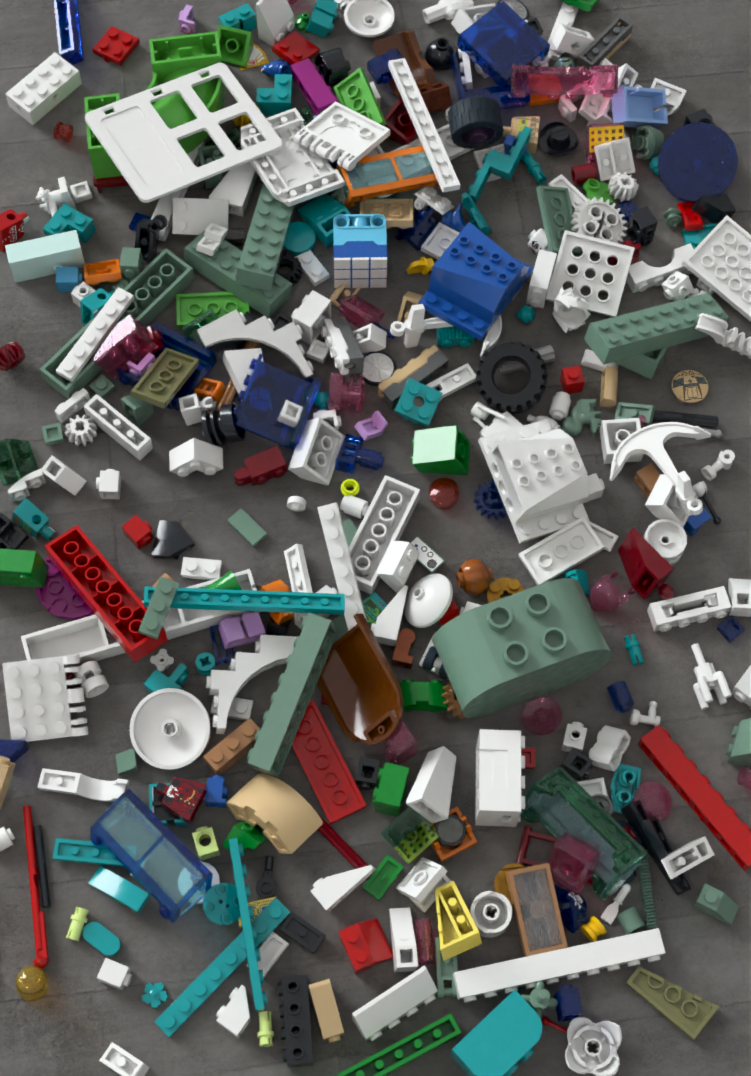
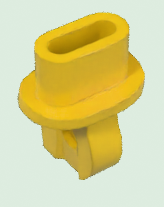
M421 257L419 261L412 262L406 271L408 274L421 272L423 275H427L432 271L434 261L432 258L426 259Z

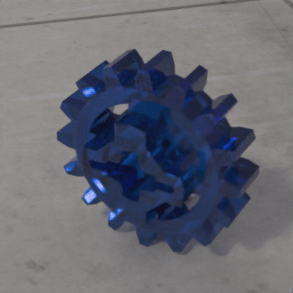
M492 479L491 483L484 481V486H478V490L475 491L474 503L477 504L476 510L481 509L480 515L486 513L488 514L487 519L494 516L495 520H497L498 515L505 518V512L507 513L494 479ZM482 496L486 500L485 504L483 503Z

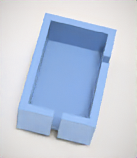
M622 86L611 91L614 126L624 125V127L637 128L643 125H650L657 129L668 124L667 108L653 113L654 110L666 105L665 89Z

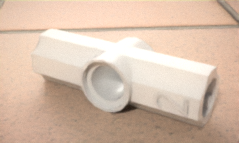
M440 0L437 5L423 9L422 14L426 24L443 18L451 20L460 8L474 6L473 0Z

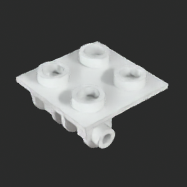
M425 187L414 194L417 196L414 202V207L417 210H421L429 205L444 215L454 208L450 200L439 196L437 191L431 187Z

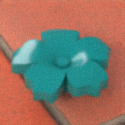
M162 982L155 983L154 986L151 983L146 984L144 992L147 994L142 995V1001L146 1002V1004L151 1003L152 1008L160 1006L161 1001L165 1002L168 998L166 991H163L165 985Z

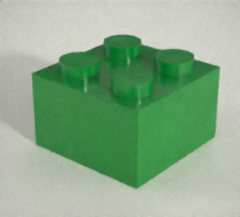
M385 762L384 768L380 767L377 777L379 788H374L372 796L375 812L399 817L408 781V767Z

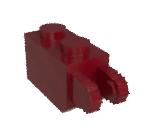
M278 445L246 458L244 462L245 467L235 471L234 479L235 484L238 486L249 483L254 486L257 484L262 485L271 478L283 476L287 472V464Z

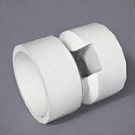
M97 661L86 662L80 665L81 671L74 672L76 678H82L83 683L80 684H82L81 687H83L86 698L96 697L109 688L105 676L101 675L102 670Z

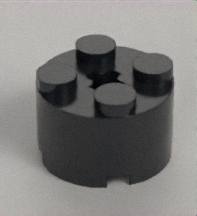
M340 47L315 55L314 64L318 66V73L323 75L326 85L330 87L337 85L348 77V71L351 70L349 61L345 60Z

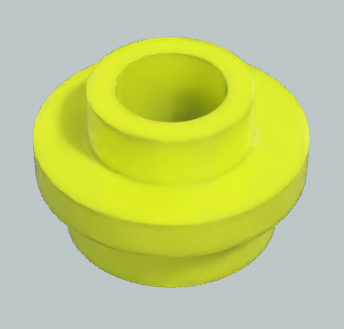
M353 479L343 481L341 493L344 496H356L359 493L358 482ZM352 487L353 490L348 491L347 488Z

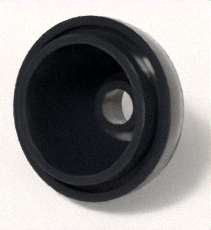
M444 37L432 41L425 51L427 63L438 70H446L453 67L459 57L456 45Z

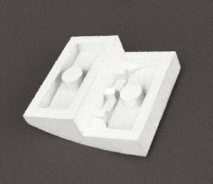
M629 137L594 146L601 181L611 179L618 172L621 174L624 172L626 174L636 172Z

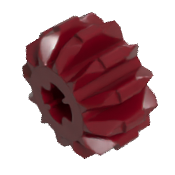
M11 342L0 348L1 371L13 369L25 359L24 350L18 342Z

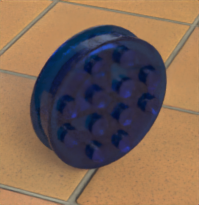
M702 122L690 123L675 130L665 141L658 158V172L664 187L674 197L686 202H696L700 196L720 195L731 184L738 165L737 151L731 138L719 127Z

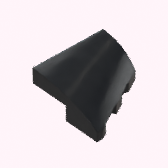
M0 512V549L17 550L30 536Z

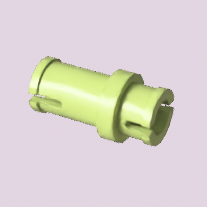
M76 907L74 915L72 914L70 918L72 922L66 938L79 941L84 923L88 921L86 917L89 910Z
M259 1012V1032H257V1037L260 1038L259 1046H273L272 1012Z

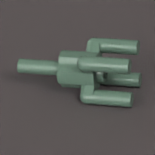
M542 981L536 983L530 995H521L539 1015L540 1019L542 1012L546 1008L549 1011H553L558 1005L556 999L550 998L551 995L548 990L544 989Z

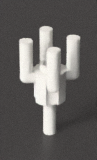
M693 644L691 648L698 663V666L694 668L698 682L693 685L701 709H708V703L713 701L710 693L712 689L715 690L720 705L728 703L726 698L731 697L732 694L722 671L716 672L713 663H706L699 644Z

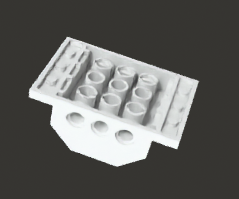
M548 419L479 438L478 442L519 544L553 534L583 516L587 521H590L583 506V502L588 498L587 471L573 438L560 428L552 430Z

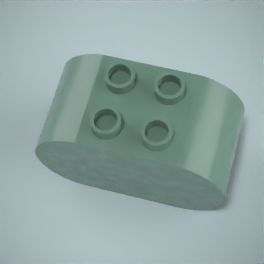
M573 578L552 580L471 609L447 622L432 638L433 645L444 666L460 704L461 711L468 718L487 716L572 685L601 669L612 657V652L579 581Z

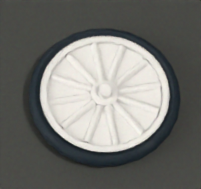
M369 352L364 355L363 373H359V375L366 383L378 386L383 379H388L396 371V363L385 352Z

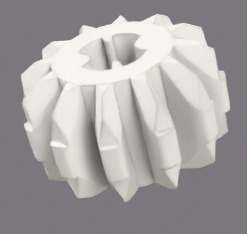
M618 172L609 181V195H613L614 200L618 198L620 202L624 200L628 202L637 193L639 186L636 182L637 179H632V174L628 176L626 172L623 174Z
M85 414L82 418L76 415L75 420L70 418V423L65 426L66 437H69V442H75L77 446L83 443L86 447L87 441L92 443V437H97L96 424L92 418H87Z

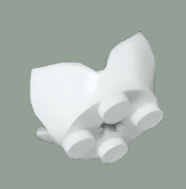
M585 1017L574 1018L567 1030L568 1047L565 1050V1060L568 1068L578 1074L591 1073L596 1076L615 1075L620 1065V1058L617 1054V1049L622 1041L620 1026L610 1021L593 1023ZM587 1044H595L597 1046L595 1049L597 1053L589 1052Z

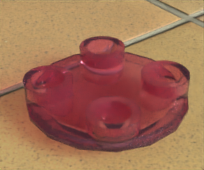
M647 781L641 784L636 789L633 797L634 800L632 801L633 803L640 800L648 817L657 816L659 821L669 814L672 806L668 790L656 781Z

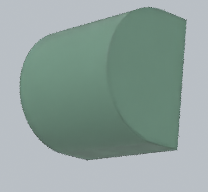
M635 906L616 916L625 935L631 934L645 926Z

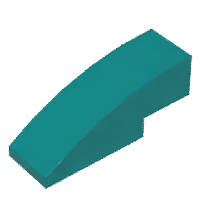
M99 866L88 883L137 914L141 913L151 898L150 894L101 866Z

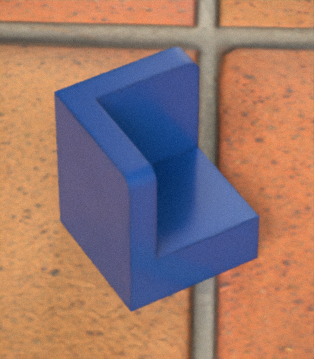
M703 507V511L700 514L688 517L683 528L692 537L698 532L700 526L709 521L712 516Z

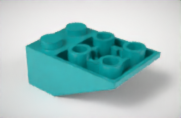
M326 193L296 210L305 223L314 229L316 236L326 248L334 244V218L341 214H351L345 206Z

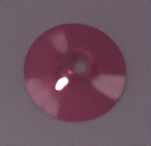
M548 697L532 699L525 705L522 712L524 726L531 733L537 735H546L555 731L562 720L560 706L556 701ZM546 716V720L540 721V717Z

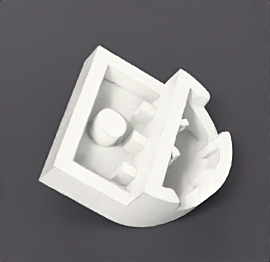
M655 78L651 88L665 89L666 105L654 110L653 113L667 108V117L674 115L679 110L687 90Z

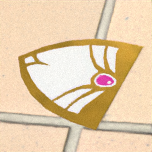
M253 43L254 48L246 67L239 65L240 69L244 70L268 64L269 61L265 52Z

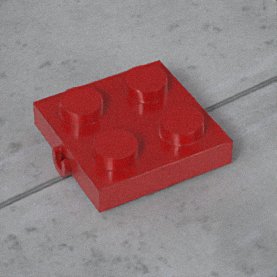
M111 26L92 50L94 54L102 57L104 61H111L121 66L140 44L139 38Z

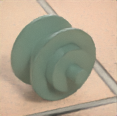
M672 207L663 214V217L666 219L665 224L676 227L683 220L679 216L681 211Z

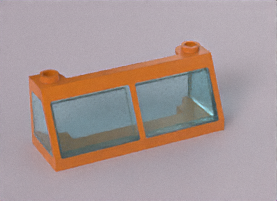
M423 146L363 157L351 171L338 166V164L336 166V169L345 181V186L341 187L346 208L354 207L355 202L361 201L362 203L369 198L429 186L431 188L438 186V190L441 189Z

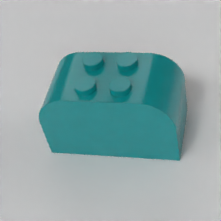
M514 990L451 1050L450 1055L468 1076H511L519 1067L517 1063L520 1060L524 1063L533 1055V1047L539 1041L542 1034L541 1019L525 999Z

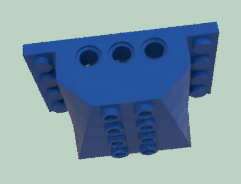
M468 222L433 265L428 291L418 304H423L425 311L481 341L531 276L534 268L509 255L472 223Z

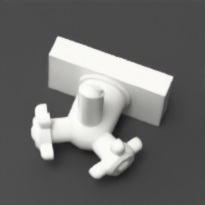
M65 177L58 178L59 190L50 192L49 189L44 190L43 187H40L36 196V200L41 199L44 204H40V208H43L52 217L58 211L57 204L65 203L76 210L74 197Z

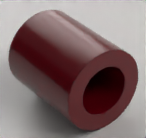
M593 163L571 167V177L574 184L584 183L590 178L596 179V176L599 174L597 166H594Z

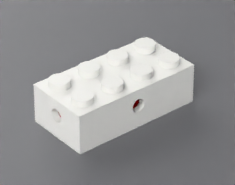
M54 52L5 94L9 107L30 124L34 125L78 88L82 82L79 70Z

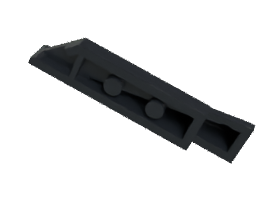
M640 800L621 808V812L630 826H633L634 830L638 832L644 847L648 850V853L676 895L691 890L684 873L670 879L661 862L673 850L657 816L649 818Z

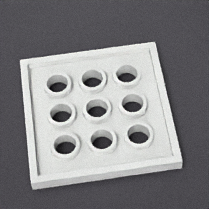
M565 230L546 300L554 302L559 294V290L563 289V284L570 282L573 285L572 293L585 299V302L590 303L588 311L616 317L635 248ZM575 248H580L583 254L575 257L572 251ZM596 252L600 255V259L592 261L590 254ZM615 257L618 263L611 266L608 264L607 259ZM575 265L578 268L577 273L570 274L567 270L568 267ZM587 270H593L595 272V277L591 279L587 278L585 276V272ZM605 274H610L613 280L610 283H606L602 277ZM582 287H588L591 293L584 296L580 290ZM605 291L608 294V298L600 300L598 293Z

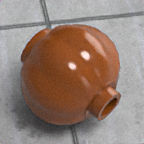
M478 559L465 561L460 566L459 573H456L458 587L463 588L465 593L473 596L484 593L489 586L490 580L493 579L492 569L487 568Z

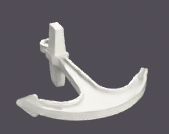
M423 304L411 306L408 319L404 323L395 321L391 324L390 333L399 337L405 332L404 344L406 348L418 345L421 333L426 329L453 327V325L438 317L424 320L425 307ZM501 315L488 330L480 357L484 356L489 348L492 349L497 344L502 330Z
M679 422L656 423L635 431L617 448L611 464L610 481L617 477L630 456L639 453L646 454L652 458L676 487L675 493L687 517L700 514L703 511V503L700 499H697L689 476L685 471L677 472L663 446L672 437L679 436L700 440L710 438L711 433L699 426Z

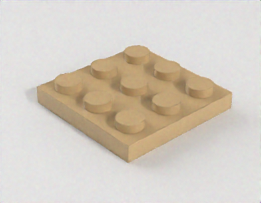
M366 199L365 202H360V214H381L386 218V229L391 227L407 229L413 227V199Z

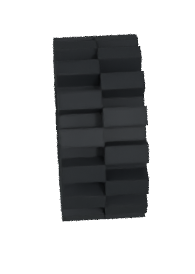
M282 253L277 274L291 282L292 286H294V282L297 284L298 279H301V262L293 254L289 256V253H286V256H283ZM287 266L292 269V272L281 274L278 270L281 267Z

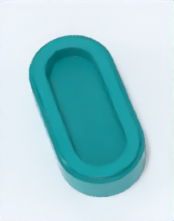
M90 922L84 927L83 937L94 948L108 957L118 954L121 949V943L117 936L98 922Z

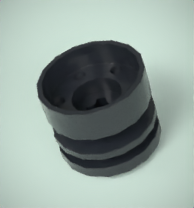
M235 402L223 404L220 410L218 407H212L202 411V428L209 444L223 446L227 443V440L229 443H235L245 439L244 419L239 406Z

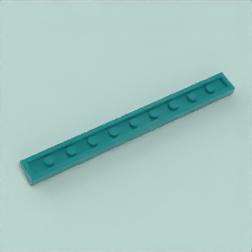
M145 586L144 607L149 606L156 587ZM178 588L170 608L344 615L345 596L344 594Z

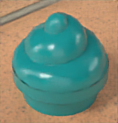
M652 157L651 162H649L650 169L656 175H660L667 166L664 157Z
M525 305L521 307L515 316L524 323H530V321L535 319L534 308Z
M320 392L314 394L315 399H313V402L321 410H327L332 398L329 396V392Z

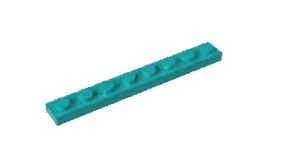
M237 838L229 839V848L255 1012L264 1011V1005L268 1004L266 991L262 992L261 990L264 976L263 970H258L257 962L261 961L259 948L255 949L254 940H257L256 927H251L250 919L254 918L252 906H248L247 898L251 896L249 885L244 883V877H247L246 865L241 864L240 856H244L242 843L238 844Z
M277 898L251 922V927H256L257 940H254L255 949L291 913ZM243 931L154 1021L169 1038L247 959Z

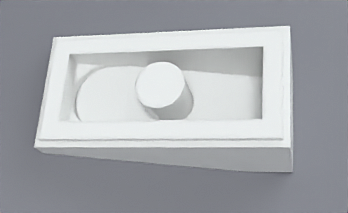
M113 1042L99 1060L121 1076H145L149 1070L145 1063Z

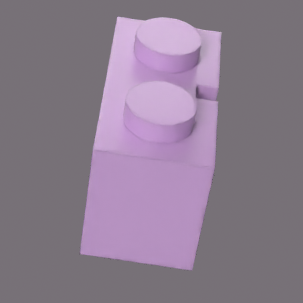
M248 611L241 614L239 618L238 616H227L221 620L218 630L225 649L258 641L260 635H265L266 632L259 612L252 613Z

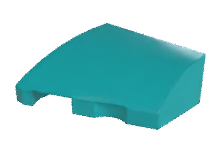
M464 192L461 203L471 215V223L485 235L492 232L490 226L471 196Z

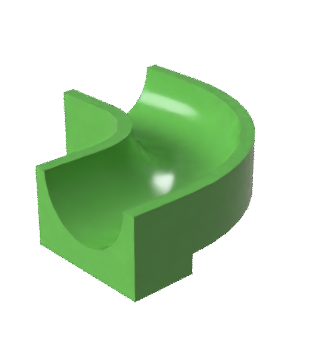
M218 31L149 39L153 79L146 90L216 63H222ZM205 73V74L200 75V76H201L202 78H204V77L209 76V74H208V73ZM215 78L192 87L209 112L213 113L224 108L226 97L225 84L220 78ZM161 91L153 93L154 96L162 94ZM178 93L151 103L170 129L197 119ZM120 94L84 97L85 115L87 112L121 100ZM113 109L105 111L104 113L107 115L114 111ZM86 123L88 151L95 179L123 176ZM201 131L180 139L178 142L186 154L198 147L209 134L206 131Z

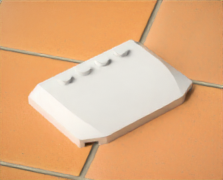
M296 108L266 118L282 140V147L275 152L250 162L275 199L290 207L345 186L344 179L337 169L334 170L327 159L316 154V151L312 152L309 149L310 146L306 148L293 141L294 135L304 127V119ZM253 123L241 127L242 149L265 141Z

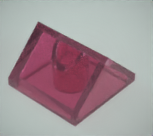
M357 295L341 299L339 302L340 316L345 317L347 321L359 328L371 323L376 326L385 314V312Z

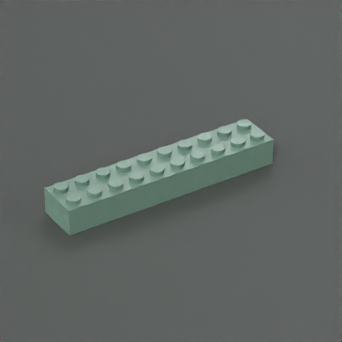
M167 248L163 250L123 289L134 295L133 302L74 381L71 382L58 375L56 369L95 317L40 368L43 380L66 399H70L73 393L84 388L176 298V294H180L195 280L193 268Z

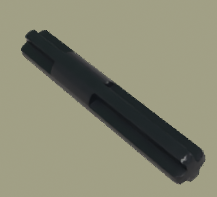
M655 410L653 421L679 422L717 427L719 422L718 416Z

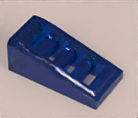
M346 434L336 458V470L353 474L364 442L362 437Z

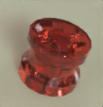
M57 122L53 132L54 138H61L63 141L69 142L73 135V126Z

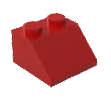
M377 918L359 922L338 931L339 938L355 975L393 958V953Z

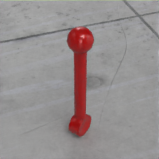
M548 1017L542 1018L543 1025H550L567 1034V1029L550 1021Z

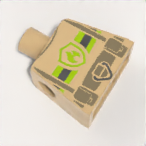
M540 116L513 117L511 127L503 126L504 132L502 137H506L509 134L517 138L519 131H523L525 126L532 129V137L527 145V151L536 154Z

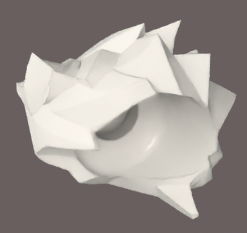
M572 287L566 290L562 288L559 290V294L554 300L552 313L565 333L576 330L581 325L586 324L585 320L590 316L587 310L590 303L574 295Z

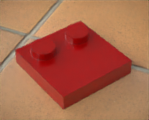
M295 31L272 46V52L290 65L308 58L311 60L320 51V48Z

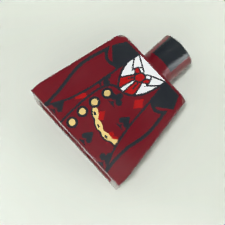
M178 777L173 778L170 786L159 782L155 789V793L164 797L161 802L162 806L189 825H191L208 791L207 786L203 783Z

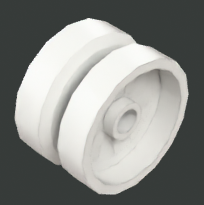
M671 519L654 521L648 526L644 535V539L671 566L680 560L687 544V535L684 528Z

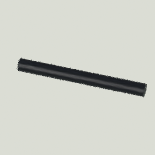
M36 825L33 826L42 907L49 908L51 907L42 826Z

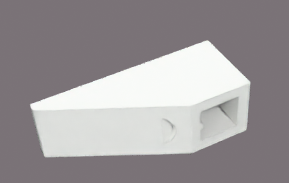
M410 907L389 909L394 972L416 971L418 968L417 947Z

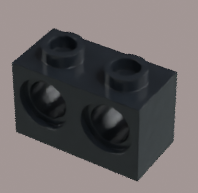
M648 206L631 212L627 228V234L635 244L640 243L641 246H647L653 241L658 223Z

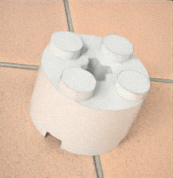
M485 891L476 896L469 911L480 936L484 938H493L503 934L512 918V906L509 900L501 893L499 894L494 891ZM487 911H489L490 913L494 912V917H487Z

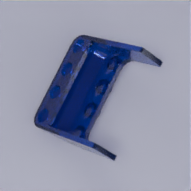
M520 44L516 45L515 61L519 76L518 82L510 85L477 89L463 88L457 54L453 52L451 65L458 101L468 97L486 96L495 99L499 103L500 109L528 105L530 102V92Z

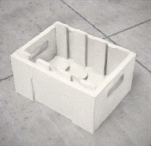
M480 729L476 744L475 826L516 827L517 822H521V809H525V796H521V789H525V776H521V769H525V756H521V749H525V736H521V731Z

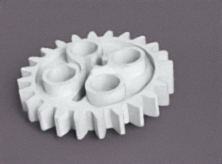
M594 197L592 200L588 198L585 202H581L575 209V212L572 214L574 219L571 221V224L575 226L571 230L594 237L596 233L595 238L621 244L623 238L626 237V234L623 232L627 230V227L623 225L627 221L621 219L624 214L618 213L621 209H615V203L609 205V199L603 202V197L598 201Z

